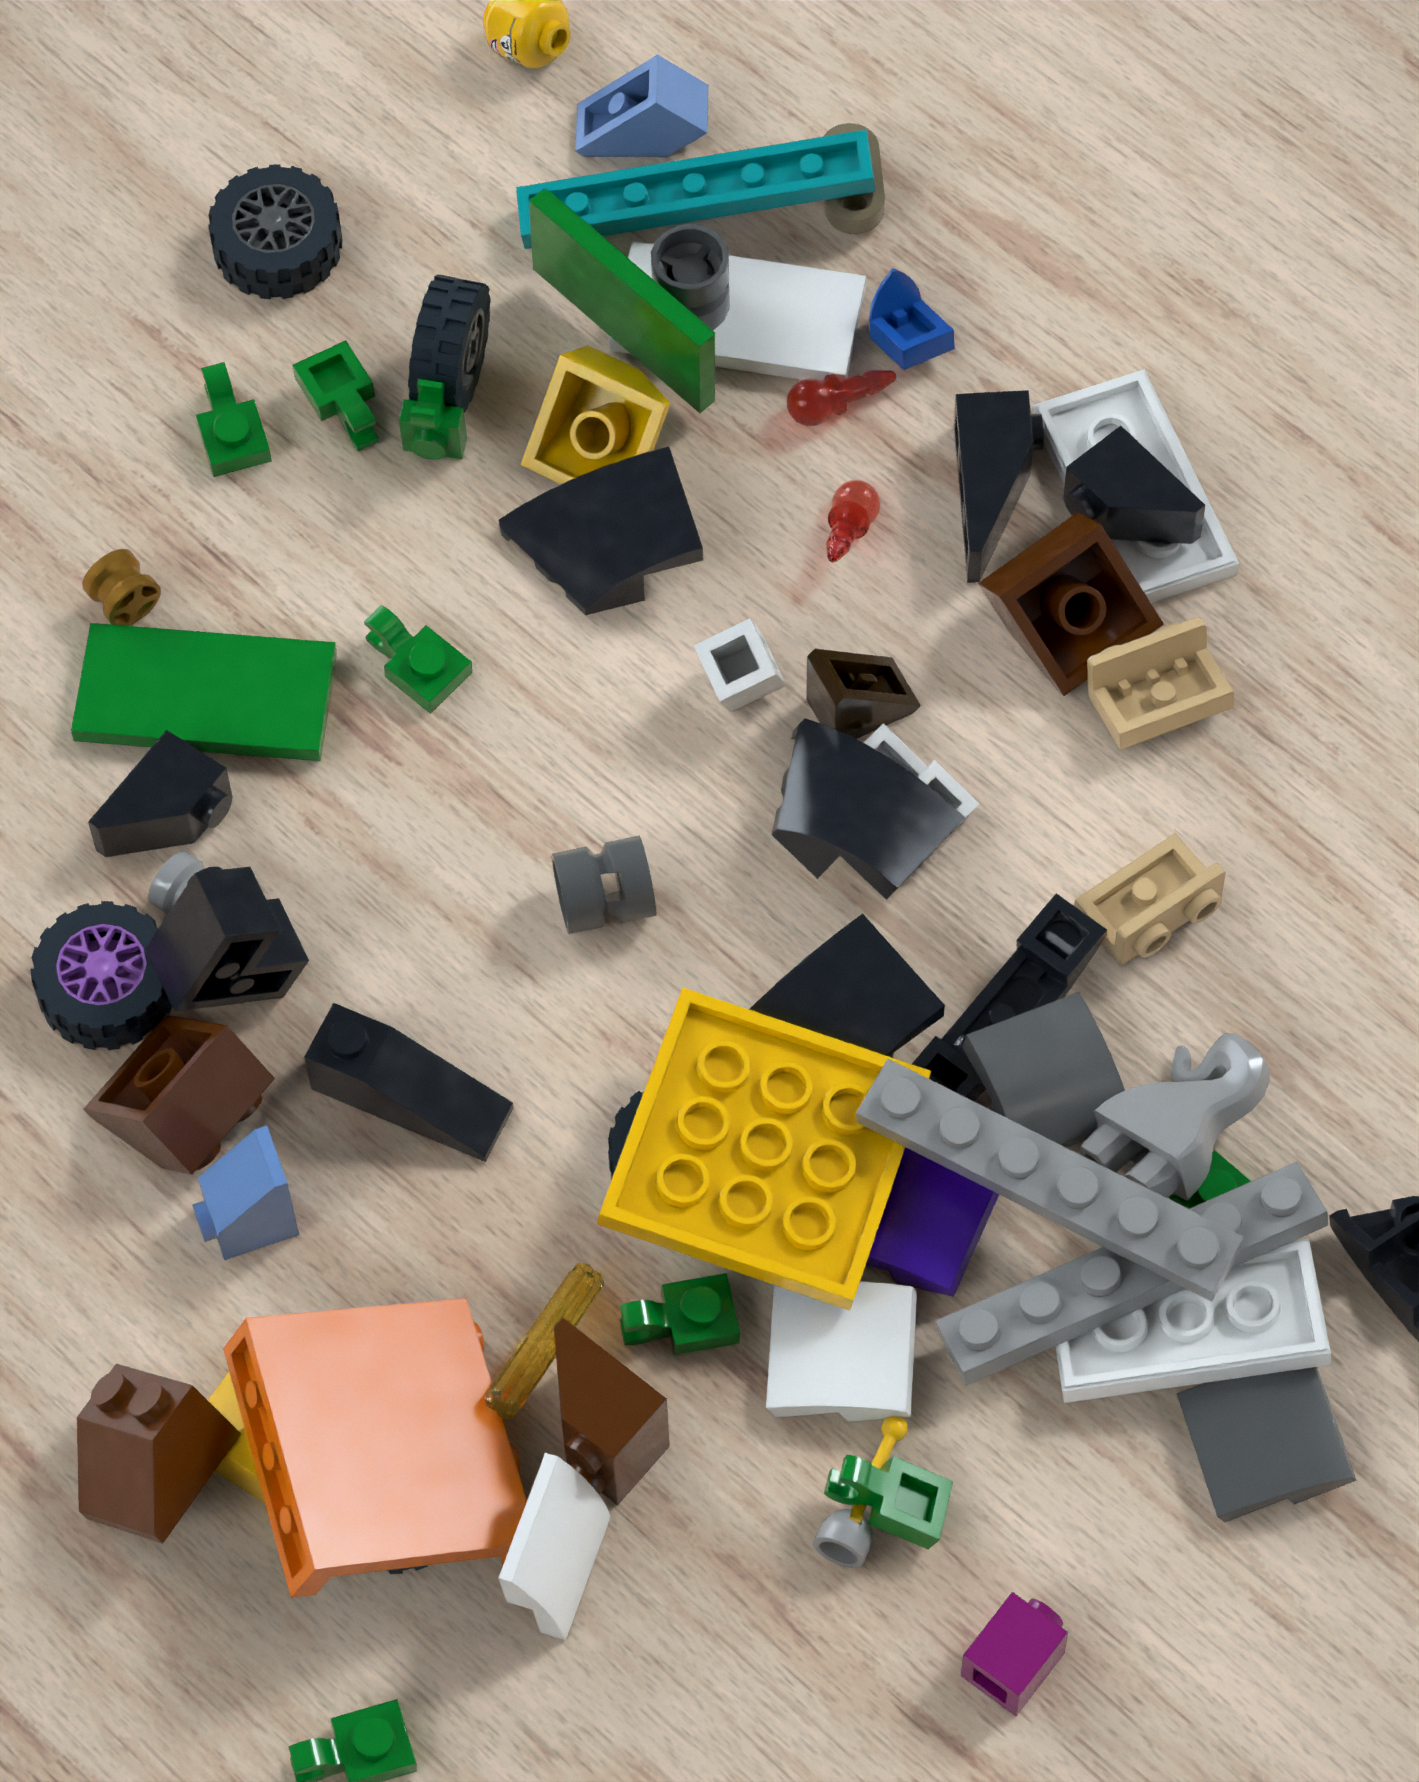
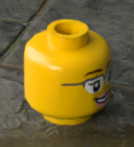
M490 0L483 16L487 43L492 51L497 55L531 69H539L549 65L565 51L570 41L571 33L568 10L561 0Z

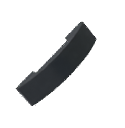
M1056 893L1016 940L1017 950L943 1038L940 1039L935 1036L912 1065L930 1070V1080L975 1101L986 1088L962 1048L966 1035L1064 998L1107 936V929Z

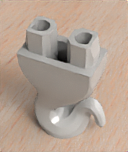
M1225 1033L1208 1050L1199 1066L1191 1070L1189 1050L1182 1045L1178 1046L1171 1070L1173 1082L1150 1083L1130 1088L1106 1100L1094 1110L1098 1128L1079 1147L1081 1155L1114 1172H1118L1126 1164L1132 1169L1124 1177L1166 1198L1175 1193L1187 1201L1199 1189L1207 1177L1212 1161V1150L1219 1134L1252 1111L1264 1097L1270 1081V1071L1265 1059L1247 1040L1235 1034Z

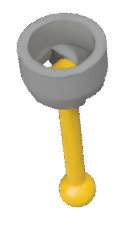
M890 1416L882 1422L881 1432L883 1439L871 1463L873 1466L881 1469L882 1465L887 1462L895 1443L906 1436L908 1425L902 1417ZM852 1505L851 1509L838 1510L828 1515L822 1522L813 1541L816 1551L827 1560L848 1568L861 1567L871 1548L873 1535L868 1519L863 1516L867 1505Z

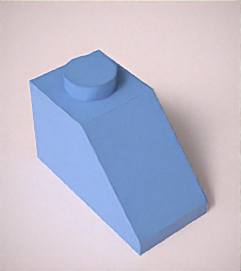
M656 55L577 104L575 152L584 157H668L707 134L709 85L663 57Z
M267 1125L254 1129L198 1177L204 1201L192 1204L204 1242L217 1238L224 1260L299 1235L288 1183Z

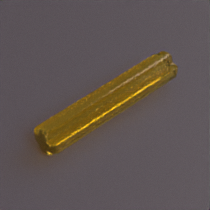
M585 1262L577 1263L568 1272L485 1393V1404L488 1408L495 1410L500 1417L505 1419L514 1417L516 1412L521 1410L556 1358L554 1326L563 1317L573 1326L577 1327L604 1287L602 1273L594 1271L590 1264Z

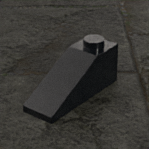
M1029 390L955 394L954 438L967 583L980 582L1031 475L1033 451L1043 450L1042 414H1031Z
M336 1003L332 1004L304 1056L312 1090L484 1162L487 1161L514 1108L513 1102L395 1028Z

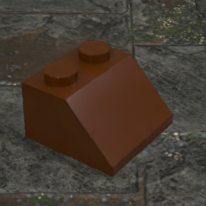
M1079 512L978 583L1009 633L1062 696L1067 695L1088 679L1087 660L1091 656L1101 653L1108 647L1123 645L1147 636L1164 625L1103 526Z
M165 1015L83 1110L93 1120L159 1167L192 1175L195 1171L204 1168L215 1159L221 1149L220 1142L236 1123L247 1119L258 1109L263 1099L261 1094L275 1078L227 1025Z
M562 1317L554 1326L566 1463L582 1475L599 1495L602 1493L616 1505H619L670 1447L667 1398Z
M115 1364L112 1370L96 1383L91 1392L90 1400L77 1416L79 1512L89 1520L163 1544L241 1433L193 1385Z

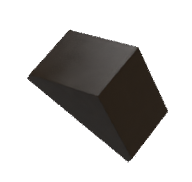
M814 649L807 656L806 700L821 724L857 739L877 730L883 723L889 725L913 714L921 706L892 657Z

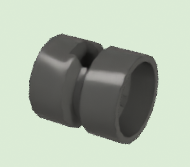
M683 224L666 230L656 239L651 250L652 279L709 328L715 330L725 320L730 309L728 247L719 234L711 228L698 224Z
M640 835L605 842L599 854H594L587 847L552 853L551 858L556 889L568 934L602 928L608 916H614L620 923L657 915L651 874ZM615 873L618 891L605 895L601 875Z

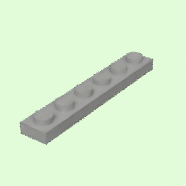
M887 1059L856 1112L857 1123L1211 1302L1243 1246L1244 1236L890 1059Z
M1294 1162L1190 1208V1210L1244 1236L1243 1246L1231 1268L1328 1226L1327 1210L1298 1162ZM1102 1247L936 1320L938 1335L964 1384L967 1386L1186 1288Z

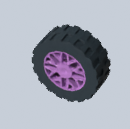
M101 901V904L89 905L87 903L77 906V910L69 914L63 913L56 918L57 922L50 929L47 927L41 934V942L38 948L34 947L31 957L34 964V969H30L31 980L41 1012H44L47 1023L53 1031L57 1029L61 1032L63 1039L72 1044L74 1042L83 1044V1047L86 1049L96 1050V1047L108 1048V1050L120 1049L121 1045L128 1043L134 1045L142 1041L143 1036L152 1031L166 1014H170L173 1008L145 949L158 930L156 921L147 913L143 915L137 912V908L128 904L124 906L114 905L113 901Z

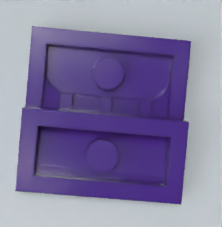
M905 1147L866 1266L888 1270L896 1284L912 1286L913 1288L954 1297L999 1194Z

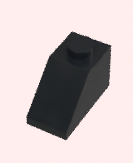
M1119 426L1066 467L1063 500L1067 510L1072 516L1079 512L1100 523L1110 539L1192 544L1201 537L1206 505L1122 426Z
M166 730L88 821L96 851L104 857H112L195 843L208 827L215 828L218 826L231 807L233 796L227 768Z

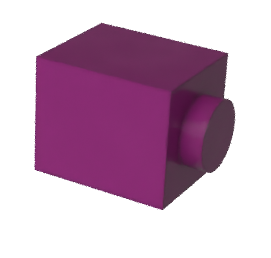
M1011 1592L963 1654L961 1677L1014 1716H1017L1065 1654L1068 1631L1062 1628V1619L1048 1605L1033 1598L1027 1603L1014 1592Z

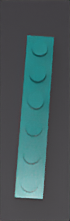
M867 129L516 187L520 233L525 249L532 248L529 200L544 188L552 192L602 236L876 192Z

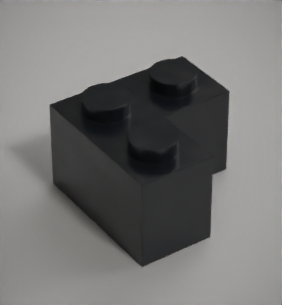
M251 866L232 869L208 867L195 872L145 948L175 1012L284 998L309 962L280 899L266 900Z

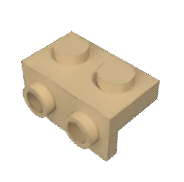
M1195 617L1179 624L1167 625L1155 633L1123 645L1108 647L1087 660L1088 697L1120 750L1234 708V690L1207 649V627L1200 617Z
M1174 833L1075 899L1074 906L1107 929V936L1101 944L1121 967L1137 955H1140L1141 958H1147L1155 954L1168 942L1171 932L1189 920L1192 924H1197L1213 914L1222 902L1221 897L1226 872L1218 863H1214L1206 868L1182 839Z

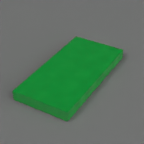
M544 188L529 200L533 270L697 412H703L715 402V332L552 192Z
M90 623L71 727L73 741L151 748L162 734L168 730L201 752L321 761L337 658L336 642Z

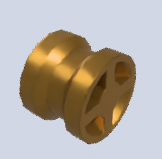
M128 549L111 551L101 557L90 567L82 581L83 590L93 601L103 603V614L112 625L129 626L141 620L153 609L161 595V587L150 575L140 573V562Z

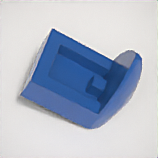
M891 269L882 280L871 302L869 313L870 339L903 370L954 350V329L922 300L919 288L908 275L897 269Z

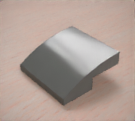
M1080 992L967 1034L962 1046L992 1099L990 1110L1066 1148L1086 1140L1098 1128L1094 1110L1106 1100L1125 1091L1108 1046Z
M1318 1367L1208 1382L1176 1393L1216 1515L1224 1523L1288 1499L1295 1505L1357 1481Z

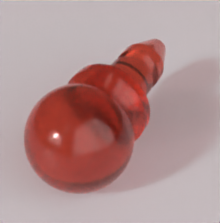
M870 370L864 372L862 376L857 374L839 380L834 373L825 375L823 381L816 378L802 379L795 383L788 392L786 401L788 412L801 425H820L832 413L836 415L845 414L847 403L865 398L867 394L874 395L881 392L896 380V374L891 370Z
M862 480L847 481L840 485L833 495L832 508L828 514V523L832 530L826 541L827 559L832 563L839 561L849 552L854 539L863 537L868 532L870 524L879 514L881 506L879 494L868 482Z

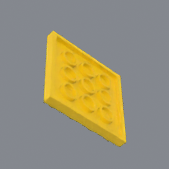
M682 987L599 1212L597 1225L850 1311L905 1150L904 1146L857 1123L856 1112L887 1059L928 1079L931 1071Z

